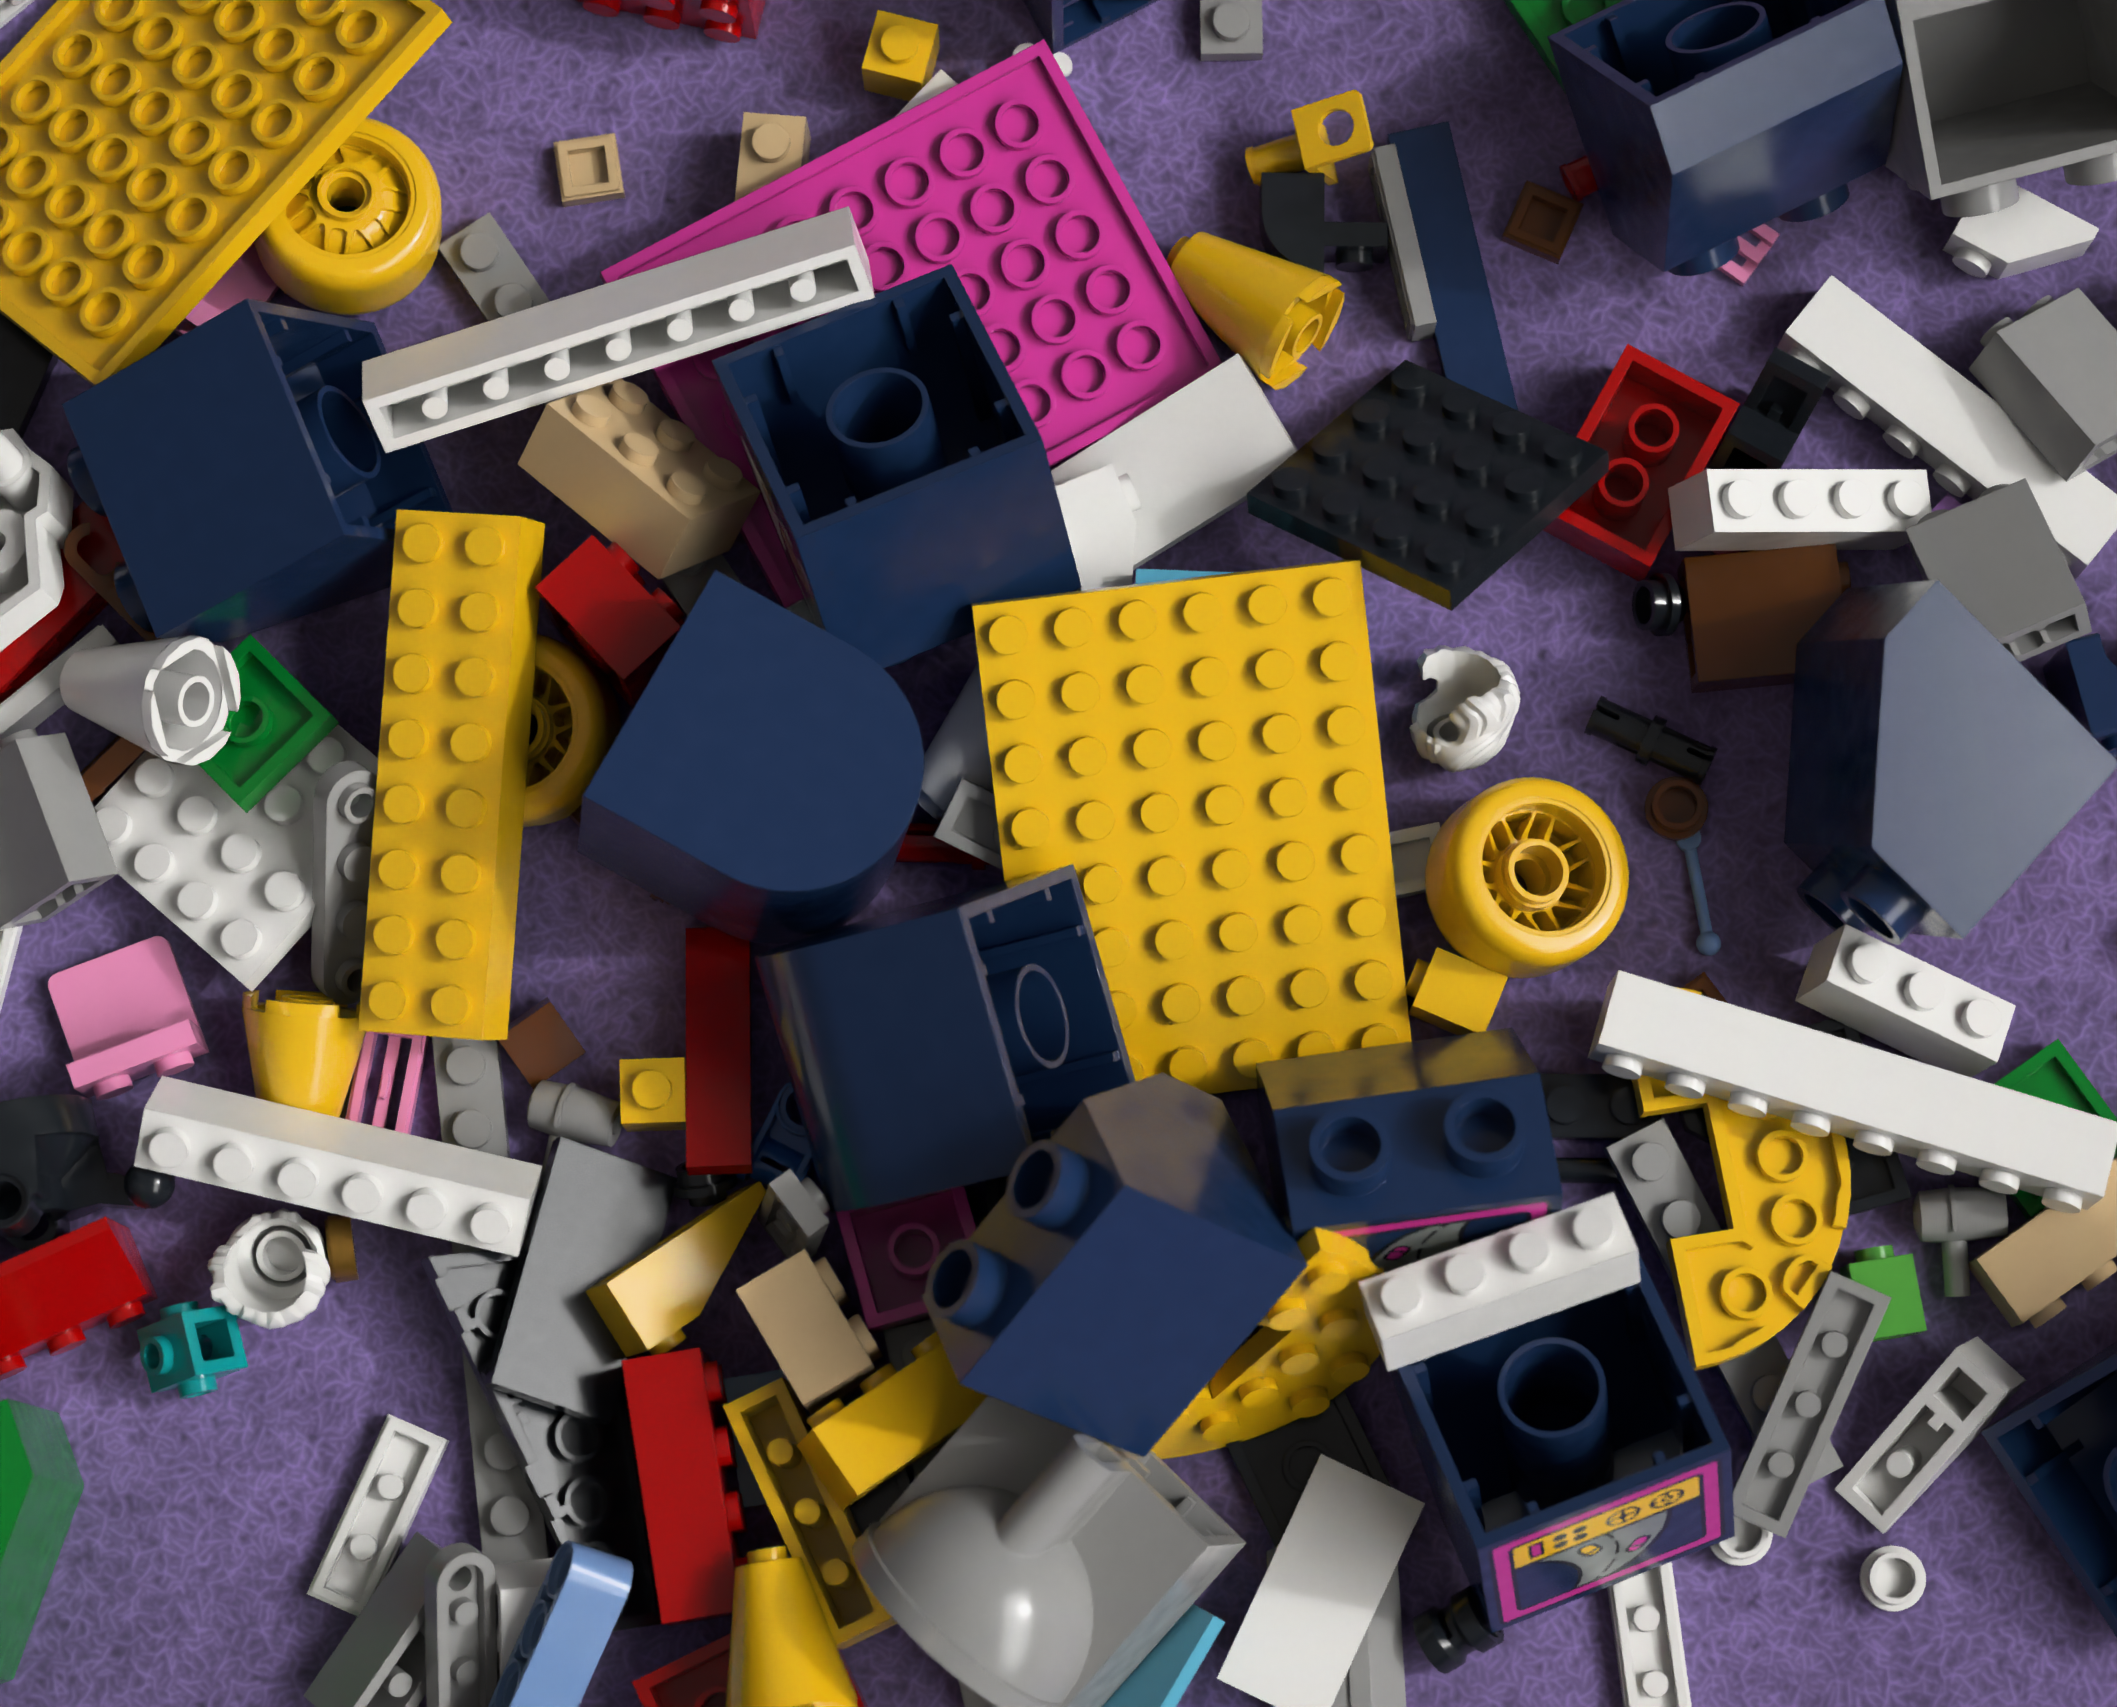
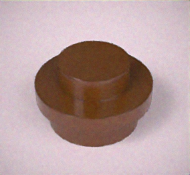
M1674 776L1662 779L1650 789L1644 802L1646 822L1657 835L1664 839L1673 841L1688 839L1700 831L1707 819V797L1701 787L1688 778Z

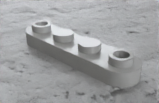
M342 761L328 768L318 780L314 791L312 899L315 903V908L312 916L311 977L318 990L327 997L333 998V1002L343 1005L356 1003L361 998L377 776L355 761ZM360 795L357 803L350 807L353 799Z
M461 1542L445 1546L432 1557L424 1575L427 1707H488L497 1687L495 1568L490 1559L474 1546ZM458 1570L457 1574L451 1579L452 1575Z

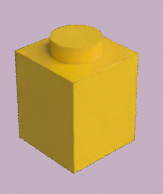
M877 10L861 68L864 90L911 101L932 79L940 50L938 24Z
M1437 947L1430 963L1418 958L1406 985L1407 996L1415 999L1410 1008L1409 1015L1456 1035L1486 1031L1508 977Z
M684 1057L619 1059L621 1125L627 1132L686 1130V1059Z

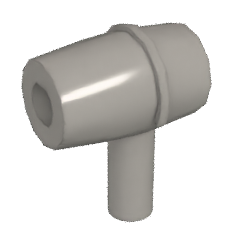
M542 1080L537 1084L527 1106L528 1126L531 1129L549 1135L538 1188L541 1185L554 1139L561 1136L578 1143L612 1147L616 1143L622 1129L620 1102L581 1088V1086L573 1082L564 1084Z
M1954 1184L1948 1185L1947 1188L1919 1191L1913 1202L1914 1230L1921 1242L1941 1243L1945 1297H1965L1971 1295L1968 1241L2008 1235L2006 1194L1994 1192L1986 1188L1954 1187Z

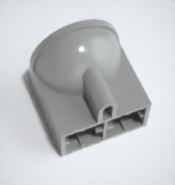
M988 1395L879 1521L869 1525L853 1545V1556L857 1568L868 1587L894 1620L931 1657L957 1679L979 1694L990 1707H1102L1244 1547L1246 1542L1152 1450L1145 1457H1141Z

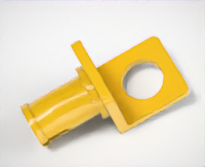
M1351 90L1291 110L1295 134L1255 147H1247L1245 149V160L1249 174L1254 184L1260 186L1262 172L1297 173L1303 170L1309 173H1325V183L1329 186L1338 183L1334 163L1369 152L1374 147L1362 94L1357 90ZM1335 111L1347 112L1353 120L1354 129L1352 135L1345 143L1332 146L1329 142L1326 127L1322 123L1329 114Z

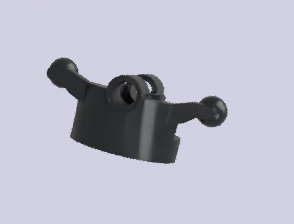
M50 1094L0 1102V1238H6L23 1253L69 1233L70 1221L96 1212L103 1207L132 1210L153 1209L165 1204L171 1198L175 1189L174 1175L136 1167L134 1164L130 1166L125 1176L119 1173L107 1172L99 1144V1133L91 1099L80 1095ZM46 1213V1219L49 1221L47 1231L35 1240H25L23 1236L30 1233L38 1225L41 1215Z

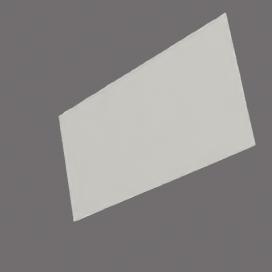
M1321 1454L1217 1679L1275 1707H1332L1425 1503Z

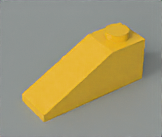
M760 1181L734 1191L727 1196V1199L713 1205L585 1291L626 1358L645 1351H649L651 1355L662 1354L687 1338L681 1328L700 1316L765 1196L766 1190Z

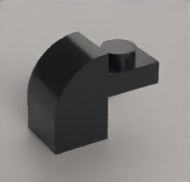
M1261 173L1259 228L1261 242L1267 254L1323 273L1324 263H1335V268L1344 272H1364L1371 270L1373 263H1384L1387 251V222H1324L1325 173Z
M1775 347L1708 469H1781L1828 385L1831 376Z

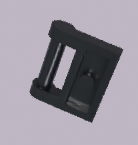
M1540 1073L1553 1140H1620L1661 1119V1114L1639 1117L1632 1079H1625L1612 1074ZM1556 1157L1561 1183L1621 1184L1608 1158Z

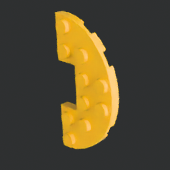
M1679 988L1699 995L1702 994V992L1696 990ZM1641 1074L1639 1079H1632L1640 1118L1703 1108L1728 1230L1672 1238L1666 1243L1689 1361L1694 1371L1733 1360L1761 1346L1784 1329L1808 1305L1821 1288L1833 1267L1832 1263L1839 1248L1843 1230L1848 1222L1851 1199V1170L1845 1137L1832 1132H1829V1135L1826 1137L1807 1135L1793 1129L1790 1126L1791 1120L1770 1113H1766V1116L1763 1118L1745 1116L1729 1109L1727 1106L1729 1101L1704 1094L1699 1099L1679 1096L1665 1088V1081Z
M1313 1227L1296 1242L1308 1266L1258 1323V1325H1263L1264 1327L1229 1357L1151 1450L1160 1459H1167L1227 1447L1226 1444L1235 1441L1243 1442L1276 1430L1299 1418L1312 1417L1324 1412L1330 1406L1331 1399L1354 1382L1364 1378L1369 1373L1370 1366L1379 1356L1380 1351L1365 1315L1359 1282L1384 1273L1382 1267L1378 1268L1371 1262L1368 1250L1348 1237L1317 1227Z

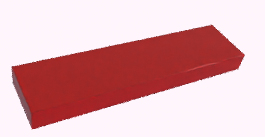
M713 927L686 928L687 1175L753 1173L751 941L728 935Z

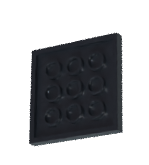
M1404 360L1246 493L1248 513L1340 558L1360 560L1361 568L1452 611L1609 472V452L1419 365Z

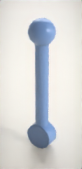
M1699 831L1688 839L1675 842L1677 847L1685 853L1700 935L1696 940V947L1701 954L1712 956L1719 952L1721 940L1712 930L1697 848L1701 842Z

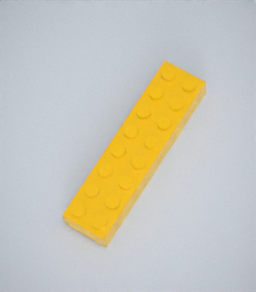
M396 509L358 1031L472 1040H507L540 601L535 586L541 582L545 523L522 516Z

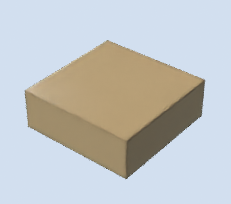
M615 133L553 142L563 207L625 198Z

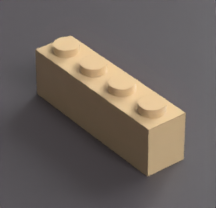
M2117 1157L2112 1162L2104 1197L2088 1210L2081 1209L2079 1213H2065L2046 1207L1969 1262V1270L2012 1328L2023 1324L2027 1320L2031 1322L2035 1329L2040 1327L2067 1307L2061 1299V1296L2080 1282L2086 1291H2089L2117 1271V1266L2112 1260L2117 1256Z

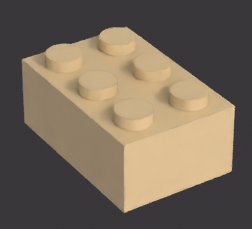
M622 378L547 403L517 463L610 541H615L633 560L658 580L730 551L761 492L743 477L741 470L734 463L714 454L695 438L694 432L687 425L671 419L648 400L644 390L633 383L624 381Z
M804 1249L736 1289L801 1403L812 1415L837 1398L842 1399L856 1391L864 1380L877 1372L872 1363L882 1358L883 1355L859 1314L847 1320L839 1308L849 1302L850 1299L825 1256L813 1263Z

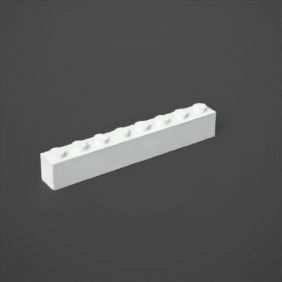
M847 206L362 361V402L385 453H389L823 315L853 303L873 299L875 296L869 259L851 210Z
M1618 970L1607 987L1588 1055L1589 1059L1603 1062L1602 1069L1617 1077L1635 1080L1639 1079L1642 1074L1666 1082L1665 1088L1668 1091L1679 1096L1699 1099L1704 1094L1721 1098L1729 1101L1728 1108L1736 1113L1755 1118H1763L1766 1116V1113L1791 1120L1790 1126L1801 1133L1817 1137H1826L1829 1135V1132L1854 1139L1853 1146L1866 1153L1889 1156L1892 1154V1151L1917 1158L1916 1165L1926 1171L1941 1175H1953L1955 1170L1980 1177L1979 1184L1994 1192L2016 1194L2019 1189L2042 1196L2041 1202L2043 1205L2065 1213H2079L2081 1209L2088 1210L2104 1197L2117 1146L2116 1121Z

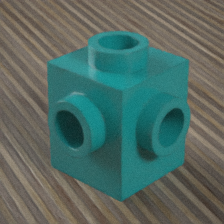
M198 1301L171 1305L159 1310L160 1321L137 1330L140 1343V1360L147 1373L151 1393L178 1389L180 1399L202 1396L218 1390L216 1379L248 1367L237 1317L227 1312L225 1305L199 1309Z

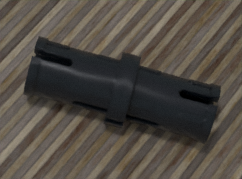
M1604 696L1600 697L1596 704L1597 708L1593 710L1588 721L1585 734L1594 735L1635 754V762L1647 766L1649 761L1693 780L1695 784L1701 786L1718 748L1710 747L1666 727L1667 720L1655 715L1653 720L1607 700Z

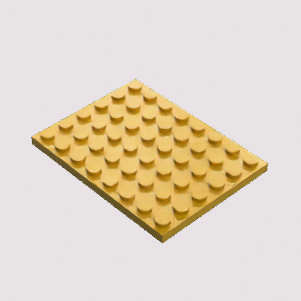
M57 0L0 62V313L92 386L154 352L451 25L452 21L444 10L431 0Z
M1337 560L972 603L1004 882L1074 864L1135 1081L1165 1073L1208 1094L1257 1089L1256 1063L1412 1041L1360 560Z

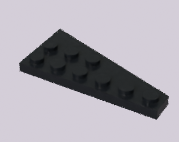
M522 1248L518 1257L483 1250L431 1256L420 1260L558 1549L565 1541L570 1540L632 1562L633 1578L630 1591L612 1632L661 1625L624 1377L612 1421L604 1426L484 1386Z

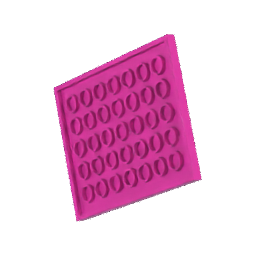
M1045 39L600 272L602 282L604 284L849 206L869 259L874 295L949 264L953 265L1043 439L1050 467L1096 443L1222 364L1221 359ZM823 315L651 369L678 420L687 425L694 432L695 438L714 454L734 463L741 470L743 477L756 488H758V485L729 412L712 360ZM760 493L740 533L778 602L783 608L787 609L804 600V597L793 575Z

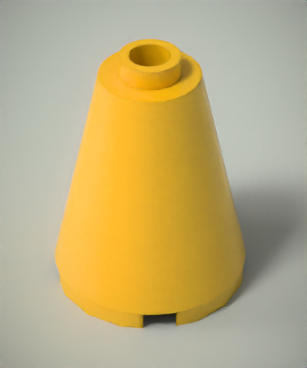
M1202 231L1194 234L1191 238L1184 236L1179 239L1171 249L1166 260L1192 309L1235 354L1238 353L1243 357L1249 369L1262 383H1265L1274 390L1286 388L1308 368L1298 363V359L1311 344L1318 351H1321L1339 319L1344 303L1345 293L1337 288L1342 284L1331 275Z
M259 990L243 992L241 1007L256 1098L340 1118L366 1031H358L360 1001L357 1003L356 1009L348 1008V1005L333 1002V998L327 997L322 992L276 990L275 1000L258 1002Z
M786 1546L748 1552V1565L735 1568L726 1707H858V1698L802 1558H788Z

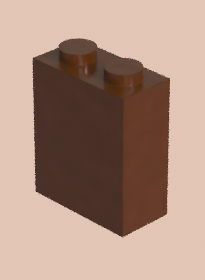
M1836 543L1683 558L1677 574L1679 586L1684 590L1687 603L1683 624L1691 692L1702 693L1794 684L1797 643L1847 588H1851L1849 566L1847 561L1838 562Z

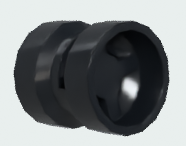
M1471 1585L1452 1595L1448 1606L1442 1609L1433 1606L1413 1619L1414 1632L1421 1649L1431 1664L1444 1674L1466 1663L1469 1653L1475 1650L1485 1653L1504 1641L1503 1629L1494 1633L1490 1632Z

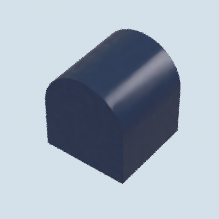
M715 570L583 794L578 853L709 926L743 940L771 944L791 943L841 927L862 912L886 883L895 865L920 797L924 775V752L919 725L913 709L895 680L871 657Z
M1074 864L878 915L815 934L755 956L822 1193L830 1206L828 1211L831 1212L878 1206L1008 1176L1024 1150L1037 1141L1050 1140L1083 1099L1136 1082Z

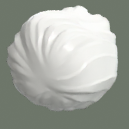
M1439 645L1434 649H1424L1423 654L1417 659L1420 675L1424 681L1427 678L1436 679V689L1427 698L1415 704L1412 714L1413 724L1409 727L1411 738L1422 758L1429 759L1431 763H1438L1447 771L1455 773L1457 771H1465L1466 769H1476L1493 758L1505 745L1521 700L1514 674L1503 661L1490 657L1482 651H1475L1467 646L1451 648Z
M285 1208L274 1213L268 1211L261 1214H252L250 1218L236 1227L225 1245L217 1247L213 1257L208 1260L207 1267L210 1273H212L213 1284L210 1286V1291L214 1302L225 1305L227 1312L237 1315L240 1319L267 1329L284 1328L287 1325L303 1320L305 1316L316 1310L320 1299L324 1296L325 1286L329 1283L331 1275L325 1241L318 1227L302 1219L298 1212L289 1211Z

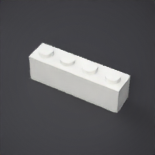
M1706 469L1668 488L1675 551L1771 550L1836 543L1837 550H1890L1909 543L1905 529L1917 524L1921 518L1932 512L1927 470Z
M1614 1192L1360 1281L1359 1286L1365 1315L1387 1372L1640 1283L1641 1280L1638 1248Z

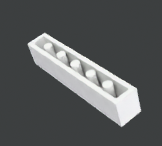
M1831 275L1785 331L1777 348L1831 376L1827 387L1835 392L1833 400L1844 412L1858 420H1862L1865 416L1885 431L1883 438L1892 449L1910 459L1917 455L1934 468V479L1951 494L1958 497H1963L1967 494L1975 500L1983 491L1998 484L2010 485L2026 478L2073 577L2077 578L2117 530L2116 493L2087 471L2066 482L1994 399Z
M161 1076L144 1108L134 1166L515 1257L519 1256L528 1231L543 1167L533 1163L166 1076Z

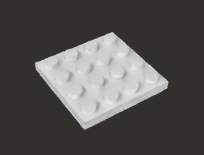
M337 725L246 813L198 764L190 766L170 763L146 750L99 801L94 810L119 875L253 992L312 926V916L315 908V903L312 899L314 791L318 780L328 768L342 761L358 762L377 776L378 758L342 727ZM360 795L353 799L350 807L357 803Z

